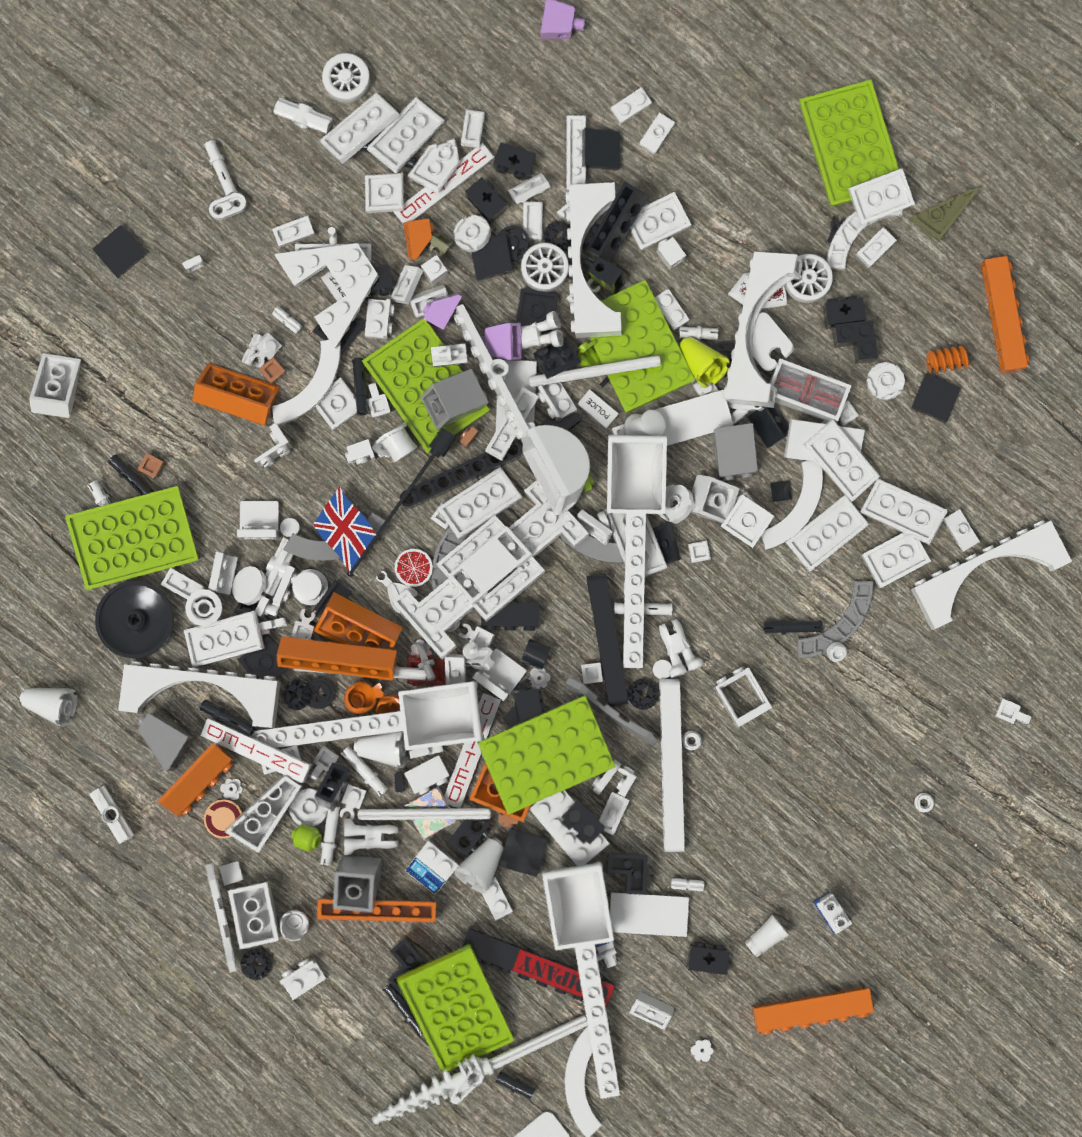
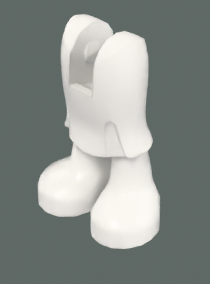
M555 311L549 312L546 315V320L521 326V350L532 346H542V344H552L554 347L563 346L562 331L554 330L561 328L559 317ZM554 330L545 335L541 334L542 331Z
M677 619L671 621L675 631L673 635H669L665 624L659 625L661 638L667 648V656H670L672 668L669 671L671 678L687 673L679 657L680 653L683 654L688 672L705 665L701 658H696L690 649L691 645L687 642L682 625Z
M344 819V836L365 835V839L344 838V856L351 855L357 849H391L398 847V840H384V833H399V828L393 825L371 826L367 824V826L355 825L352 819Z

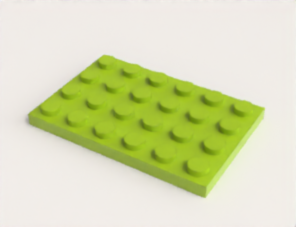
M872 80L799 99L798 102L830 208L852 202L848 191L849 188L899 170Z
M646 280L601 300L604 305L614 312L621 313L622 336L589 337L591 342L593 340L596 341L593 348L601 364L657 355L660 356L661 365L657 367L607 375L626 414L695 382Z
M422 319L363 359L362 362L403 421L408 424V428L428 455L431 450L428 446L439 430H436L420 397L432 384L463 371L458 365L433 367L431 347L444 345L429 323ZM486 405L481 410L444 429L455 436L490 412V409Z
M179 486L65 516L86 590L199 560Z
M585 695L477 742L508 815L615 768Z
M470 944L397 977V982L442 1073L445 1069L450 1071L459 1067L457 1061L463 1062L465 1058L468 1060L472 1054L478 1058L514 1041Z

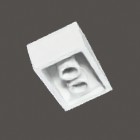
M42 354L29 398L31 412L70 418L81 359Z

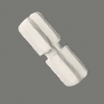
M280 307L274 309L272 312L273 316L280 322L285 323V326L296 334L301 330L302 325L294 318L289 317V314Z
M256 333L253 335L249 349L247 348L242 358L244 364L252 365L253 361H249L248 358L251 354L258 351L255 345L263 336Z
M672 878L671 888L703 891L704 881L691 879L687 881V879Z

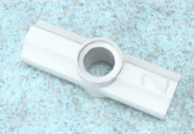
M279 98L274 109L275 115L291 120L295 125L305 129L309 127L327 134L332 126L333 119L331 117L318 113L305 104L300 103L298 105Z
M286 538L281 540L275 555L271 557L266 567V589L263 592L274 597L287 566H291L290 562L294 556L283 550L288 542Z
M105 785L89 794L100 811L102 820L107 823L119 844L134 836L133 831L123 816L122 810L116 805ZM111 809L116 812L114 820L108 817V812Z

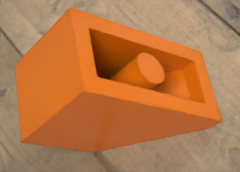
M429 219L403 223L409 261L417 259L432 238L434 227Z

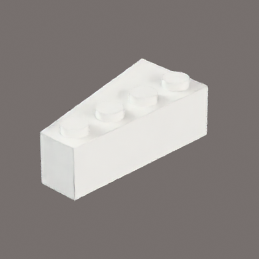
M282 775L225 829V832L259 853L298 793L301 784L286 775Z

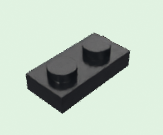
M666 523L653 528L666 564L681 560L672 523Z

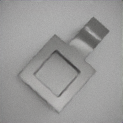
M323 746L313 760V763L317 766L309 777L317 781L323 771L327 772L332 762L336 764L340 757Z

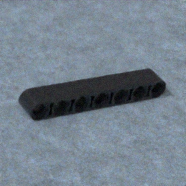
M513 441L511 447H516L518 453L510 455L507 452L503 460H500L498 463H492L490 461L492 455L486 452L415 485L408 494L414 497V501L411 504H406L403 501L402 506L406 509L415 508L517 460L521 456L520 444ZM477 462L482 463L484 466L479 472L473 469V465ZM460 470L466 473V477L462 480L455 477L456 473ZM447 479L449 481L448 486L445 488L439 487V480ZM422 488H431L430 495L423 496L421 494ZM404 490V491L401 493L400 499L402 498V496L404 495V493L406 492V490Z
M606 573L586 576L608 705L612 707L628 704Z

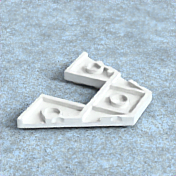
M358 243L275 254V257L295 287L326 267L334 276L346 296L316 315L315 319L333 347L338 349L340 341L348 331L351 322L357 316L360 306L371 291L372 285L375 284L379 277Z

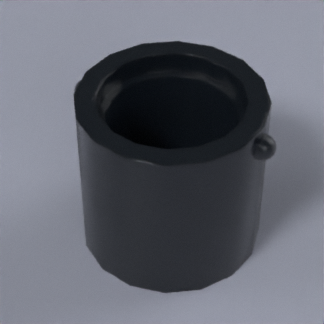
M529 639L521 662L542 670L551 647Z

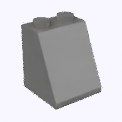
M472 369L432 384L420 397L437 431L441 427L445 428L481 410L488 404L487 395L482 391L478 377L473 373Z
M753 423L714 429L711 434L718 479H723V482L735 480L734 477L742 476V479L752 478L753 474H756L758 471Z
M154 713L143 715L138 722V725H140L138 728L139 733L163 768L167 771H174L194 737Z
M353 855L342 856L335 870L333 909L373 912L381 878L382 858Z

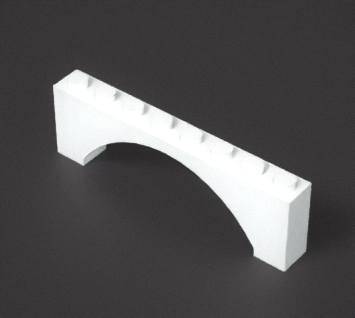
M615 182L569 185V191L566 192V203H570V210H566L567 221L571 223V228H567L568 240H571V247H568V258H572V265H569V277L573 276V283L569 284L570 295H574V302H570V310L575 318V321H571V331L575 332L576 338L622 336L621 313L614 312L592 293L581 270L583 243L590 228L610 208L616 197Z
M754 252L753 258L750 260V275L746 279L747 289L742 299L743 309L739 314V329L735 333L736 343L731 353L732 363L727 373L728 383L724 388V398L730 403L774 408L777 389L764 380L756 367L752 353V333L755 321L769 298L785 284L794 279H800L803 260L797 254Z
M1042 520L1034 524V529L1030 531L1026 528L1017 532L1018 537L1012 540L1009 536L999 541L1001 545L995 548L991 545L983 549L984 553L979 556L975 553L966 557L967 562L961 565L958 561L948 566L950 570L943 573L940 570L932 574V579L926 581L924 578L914 583L916 587L912 588L911 591L931 630L953 621L951 610L960 585L972 570L987 560L1008 556L1021 557L1048 567L1050 572L1071 563L1072 560L1052 521L1045 523Z
M131 661L130 665L124 664L118 711L142 713L143 708L148 702L167 688L184 682L205 681L218 685L234 695L248 711L253 720L252 726L275 728L281 682L275 681L276 677L264 676L263 680L256 679L257 675L245 674L244 678L237 677L238 673L226 672V675H218V671L215 670L199 673L197 668H188L187 671H180L178 666H169L168 669H162L160 664L150 663L149 667H144L142 662Z

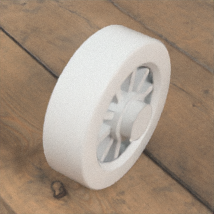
M350 53L335 55L325 64L322 80L325 90L330 97L342 103H351L361 99L368 91L370 74L367 65L360 57ZM344 62H350L348 69L344 67ZM341 63L342 70H339L335 66ZM355 64L358 68L352 71ZM332 70H333L335 73H337L338 75H332V74H331Z
M536 244L529 248L522 258V277L526 284L536 291H554L565 282L568 275L569 263L567 256L562 249L554 244ZM553 270H560L559 275ZM550 274L556 278L553 282L550 280ZM537 275H540L538 282L533 279ZM543 277L547 278V284L541 283Z
M814 254L800 255L799 257L803 260L802 266L804 271L801 269L800 279H794L800 280L794 285L792 281L785 284L786 291L793 299L802 303L819 301L827 294L832 285V270L829 264L820 256ZM800 285L803 286L801 293L795 289ZM813 287H815L818 291L814 293ZM805 288H808L810 295L803 294Z

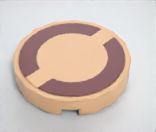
M227 799L217 800L210 804L205 812V827L214 837L229 838L231 836L225 832V829L242 814L239 805Z

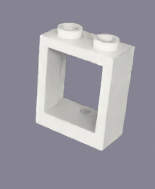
M743 667L733 671L734 676L729 679L726 676L716 681L717 686L714 687L736 727L742 726L772 708L749 667L746 669ZM745 675L762 704L737 717L722 688Z

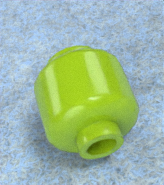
M301 824L293 830L291 839H293V845L296 848L311 852L319 847L322 836L317 828Z

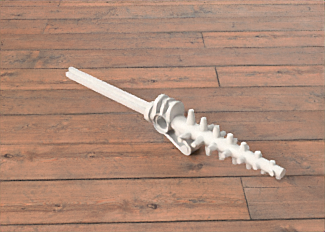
M582 1015L489 1060L487 1057L477 1058L472 1054L468 1060L465 1058L463 1062L457 1061L460 1072L450 1076L446 1069L443 1070V1081L439 1082L435 1076L432 1077L431 1087L427 1088L425 1083L421 1084L420 1093L416 1094L414 1090L410 1091L408 1099L399 1098L398 1104L395 1106L390 1104L387 1110L379 1111L372 1117L374 1124L378 1125L383 1120L390 1121L391 1117L395 1115L402 1117L404 1111H412L414 1113L416 1112L415 1107L418 1105L420 1108L424 1106L427 1109L428 1101L436 1102L439 1105V1096L447 1099V1093L451 1102L458 1104L476 1086L482 1083L485 1075L489 1074L490 1076L494 1074L493 1070L588 1026L585 1015Z

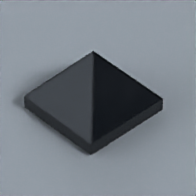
M790 481L770 483L773 502L792 500Z
M239 602L234 613L241 615L255 611L258 604L246 605Z

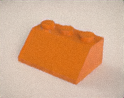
M484 763L469 800L524 822L530 806L508 815L488 767Z

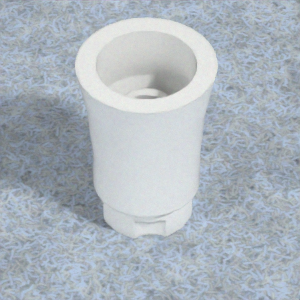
M771 915L745 941V944L758 957L762 952L765 953L772 946L790 935L780 922Z

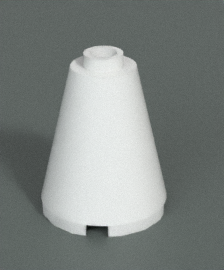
M27 688L25 691H22L20 702L23 707L58 726L65 727L70 723V721H67L69 717H73L75 714L78 698L73 693L76 691L70 688Z
M403 731L362 736L354 742V751L360 757L397 768H404L407 764L408 757L405 756Z
M488 838L456 868L454 874L464 884L468 882L472 885L471 888L485 894L490 888L504 850L503 843L497 838Z

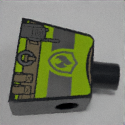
M587 257L582 264V267L588 270L589 278L593 279L595 284L610 295L618 293L626 283L623 271L601 257H598L595 261Z

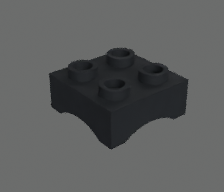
M510 828L499 867L537 877L547 838Z

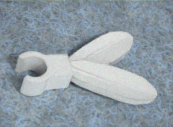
M727 401L728 407L737 409L731 414L733 425L738 423L749 411H762L764 409L761 406L757 408V406L733 404Z
M381 571V573L385 574V579L379 580L378 576H376V579L387 587L391 605L397 613H400L392 601L406 589L413 597L417 596L418 593L410 586L392 583L387 577L386 572Z

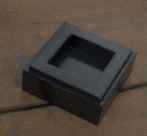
M403 772L395 773V792H404Z

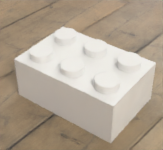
M270 881L228 891L240 949L271 943L281 939Z

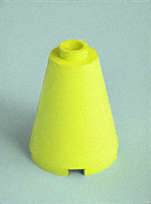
M693 337L685 338L680 342L679 348L701 387L707 388L709 387L708 384H716L724 377L728 371L726 365L729 363L726 356Z

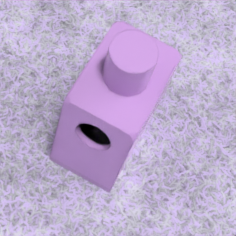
M546 0L540 39H570L572 29L583 31L585 19L574 18L575 7L555 0Z
M506 323L488 327L485 329V336H480L490 356L507 360L521 359V323Z

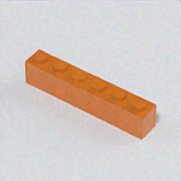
M1007 256L985 259L981 263V269L1001 374L1023 371L1028 367L1029 356L1025 353L1026 339L1021 332L1022 318L1018 316L1017 311L1019 309V302L1014 295L1015 281L1011 279L1012 264L1008 261Z
M281 636L277 652L278 667L393 681L397 665V650Z
M334 898L318 899L317 919L436 922L437 901L376 899L373 912L371 913L333 909Z
M868 987L752 1006L756 1031L761 1032L762 1035L771 1034L775 1029L789 1031L792 1030V1026L798 1025L800 1028H806L815 1022H819L820 1025L831 1023L830 1020L832 1019L846 1021L850 1020V1016L856 1015L857 1018L868 1017L869 1013L874 1012L871 993Z

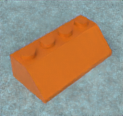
M208 363L195 382L192 401L257 424L265 425L272 413V406L275 404L280 387Z
M333 592L314 632L339 644L392 650L403 627Z
M212 743L166 791L158 802L177 817L182 814L186 816L193 809L191 805L196 800L199 802L207 794L205 790L209 786L214 787L220 779L218 777L222 772L227 773L233 767L232 762L235 759L219 744Z

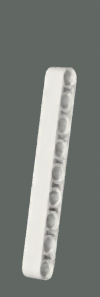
M660 679L664 852H684L680 680Z

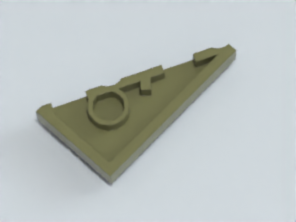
M979 188L969 189L956 197L939 203V205L930 207L917 215L915 214L910 218V221L939 242L979 191Z

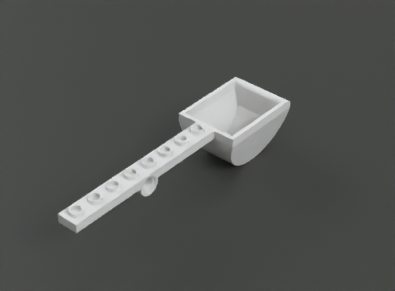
M464 305L457 306L454 315L455 322L458 326L461 325L464 339L466 342H470L473 356L479 359L482 373H486L489 378L488 384L490 388L495 390L499 405L504 407L508 422H512L514 426L515 436L517 439H521L523 443L521 451L554 514L561 515L578 501L589 474L590 462L586 449L577 437L563 428L551 425L528 428L504 382L508 374V364L502 359L492 360ZM499 369L503 373L497 374L494 372V370Z
M608 435L607 513H626L623 668H643L646 514H665L667 436Z
M477 682L398 692L400 712L254 731L252 734L253 738L275 748L403 731L405 750L484 740L477 695Z
M601 862L544 870L542 876L555 950L575 947L600 1098L620 1096L607 1010L595 944L614 941Z

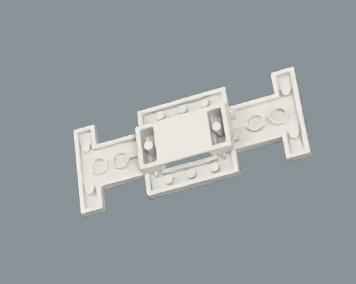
M537 480L524 490L535 506L509 528L505 527L494 515L436 564L448 578L420 602L407 589L392 601L441 659L445 658L457 647L445 632L473 608L487 622L541 577L545 570L534 557L561 534L564 535L574 548L589 536V533L569 511L561 515L554 514ZM517 568L516 571H514L510 576H508L504 581H502L491 592H487L499 581H501L506 575H508L512 570Z

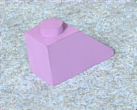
M458 292L433 299L431 304L427 302L422 311L425 314L423 319L444 330L462 298V294Z

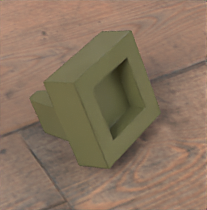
M438 232L432 236L429 250L432 252L436 247L439 248L440 253L438 257H442L452 248L455 242Z

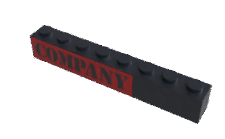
M469 927L461 948L470 944L475 957L482 959L481 963L490 967L495 964L500 966L499 970L509 974L511 971L516 972L521 979L529 981V978L534 979L537 985L545 988L548 985L555 987L554 991L565 995L568 992L573 994L572 998L584 1001L579 969ZM601 978L605 1007H608L615 983Z

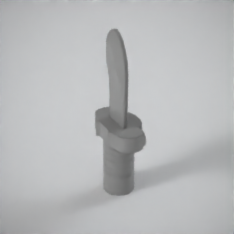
M416 642L415 645L422 661L418 664V667L425 670L428 681L434 680L435 675L431 666L435 665L433 659L428 660L424 646L420 642Z

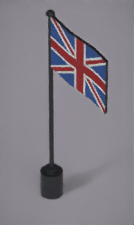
M441 427L428 446L431 449L429 452L432 455L377 533L374 532L361 512L347 499L339 486L313 524L321 538L339 555L348 569L347 575L349 577L354 576L353 573L434 457H444L457 439L452 433Z

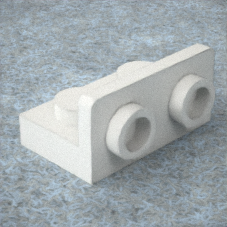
M368 299L365 338L388 340V334L392 335L393 323H390V316H394V304H391V299Z
M561 382L547 384L543 387L542 385L538 386L539 393L537 395L542 404L544 402L547 404L548 409L546 410L551 419L555 418L557 422H560L577 412V408Z
M216 552L208 590L227 595L231 594L238 561L237 557Z
M626 766L623 769L619 767L617 770L627 776L626 780L622 778L617 786L618 794L623 797L626 796L636 778L633 775L635 771Z
M307 958L298 964L300 968L293 971L291 968L282 974L283 978L279 982L281 985H284L292 1000L326 979L315 958L311 961Z

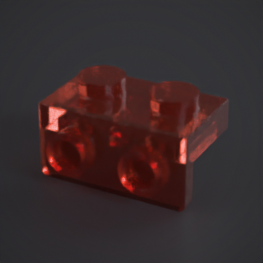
M408 655L407 667L419 668L418 664L422 662L420 656ZM427 655L428 660L433 659L435 665L431 666L435 679L428 681L427 678L426 680L407 679V684L413 686L426 684L435 687L445 685V658L441 659L439 656Z

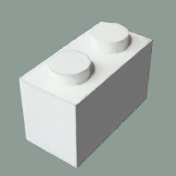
M440 755L404 773L414 794L419 792L420 795L430 791L429 786L435 783L437 786H440L447 782V777L450 776Z

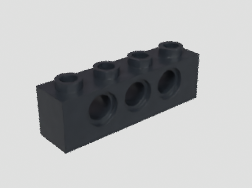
M624 181L586 249L612 262L649 195Z

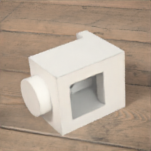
M368 439L347 446L348 452L345 453L348 464L357 463V465L368 462V458H371L372 461L376 460Z

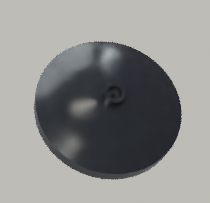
M128 581L111 588L100 600L95 614V627L101 642L114 654L131 659L148 657L159 651L170 638L174 625V613L168 598L155 586L141 581ZM137 617L138 619H140L139 623L135 624L134 618Z

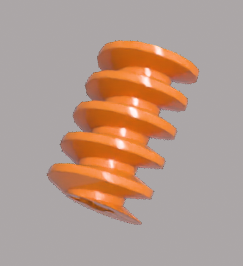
M960 345L957 349L953 346L950 350L948 348H943L942 351L936 349L935 352L929 350L926 356L928 372L931 374L933 368L935 373H938L940 367L943 372H946L947 366H949L950 371H953L954 365L957 366L958 370H961L962 364L968 369L969 359L967 351Z

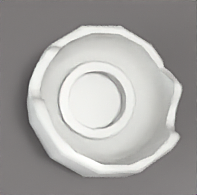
M298 909L289 910L281 917L279 930L285 939L299 941L308 932L309 920L304 912Z

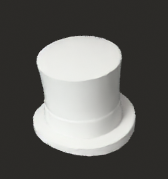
M647 410L642 415L632 414L625 421L624 433L625 435L661 436L665 432V420L655 410Z
M406 422L382 435L376 441L377 445L382 443L387 449L394 463L405 458L418 447L405 430V427L408 425Z
M306 569L298 573L292 584L295 598L305 605L318 604L329 588L326 577L320 571L314 569Z
M207 589L193 592L188 598L185 607L189 620L200 626L215 623L223 611L219 596Z

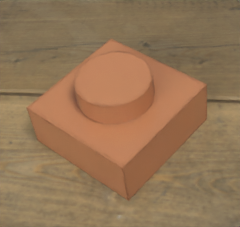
M274 357L259 368V371L271 385L286 373Z
M471 427L470 430L465 429L460 436L462 439L460 441L461 445L467 449L477 437L478 430L474 427Z
M146 453L137 470L156 479L164 462Z
M499 814L498 822H501L503 827L513 828L514 824H518V820L504 814Z

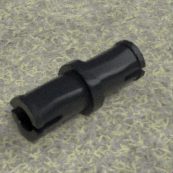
M502 1071L499 1072L495 1083L510 1089L511 1093L514 1094L516 1092L529 1100L536 1089L521 1082L519 1078L515 1079L502 1073Z

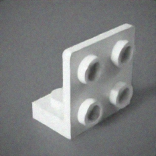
M276 423L269 427L272 431L269 434L277 445L254 460L260 468H268L274 463V459L279 456L282 458L291 452L290 449L293 448Z
M241 501L240 529H237V538L240 540H278L279 502Z
M495 649L490 655L495 660L492 668L485 670L482 667L476 672L473 679L502 701H505L524 676L526 670L499 649Z

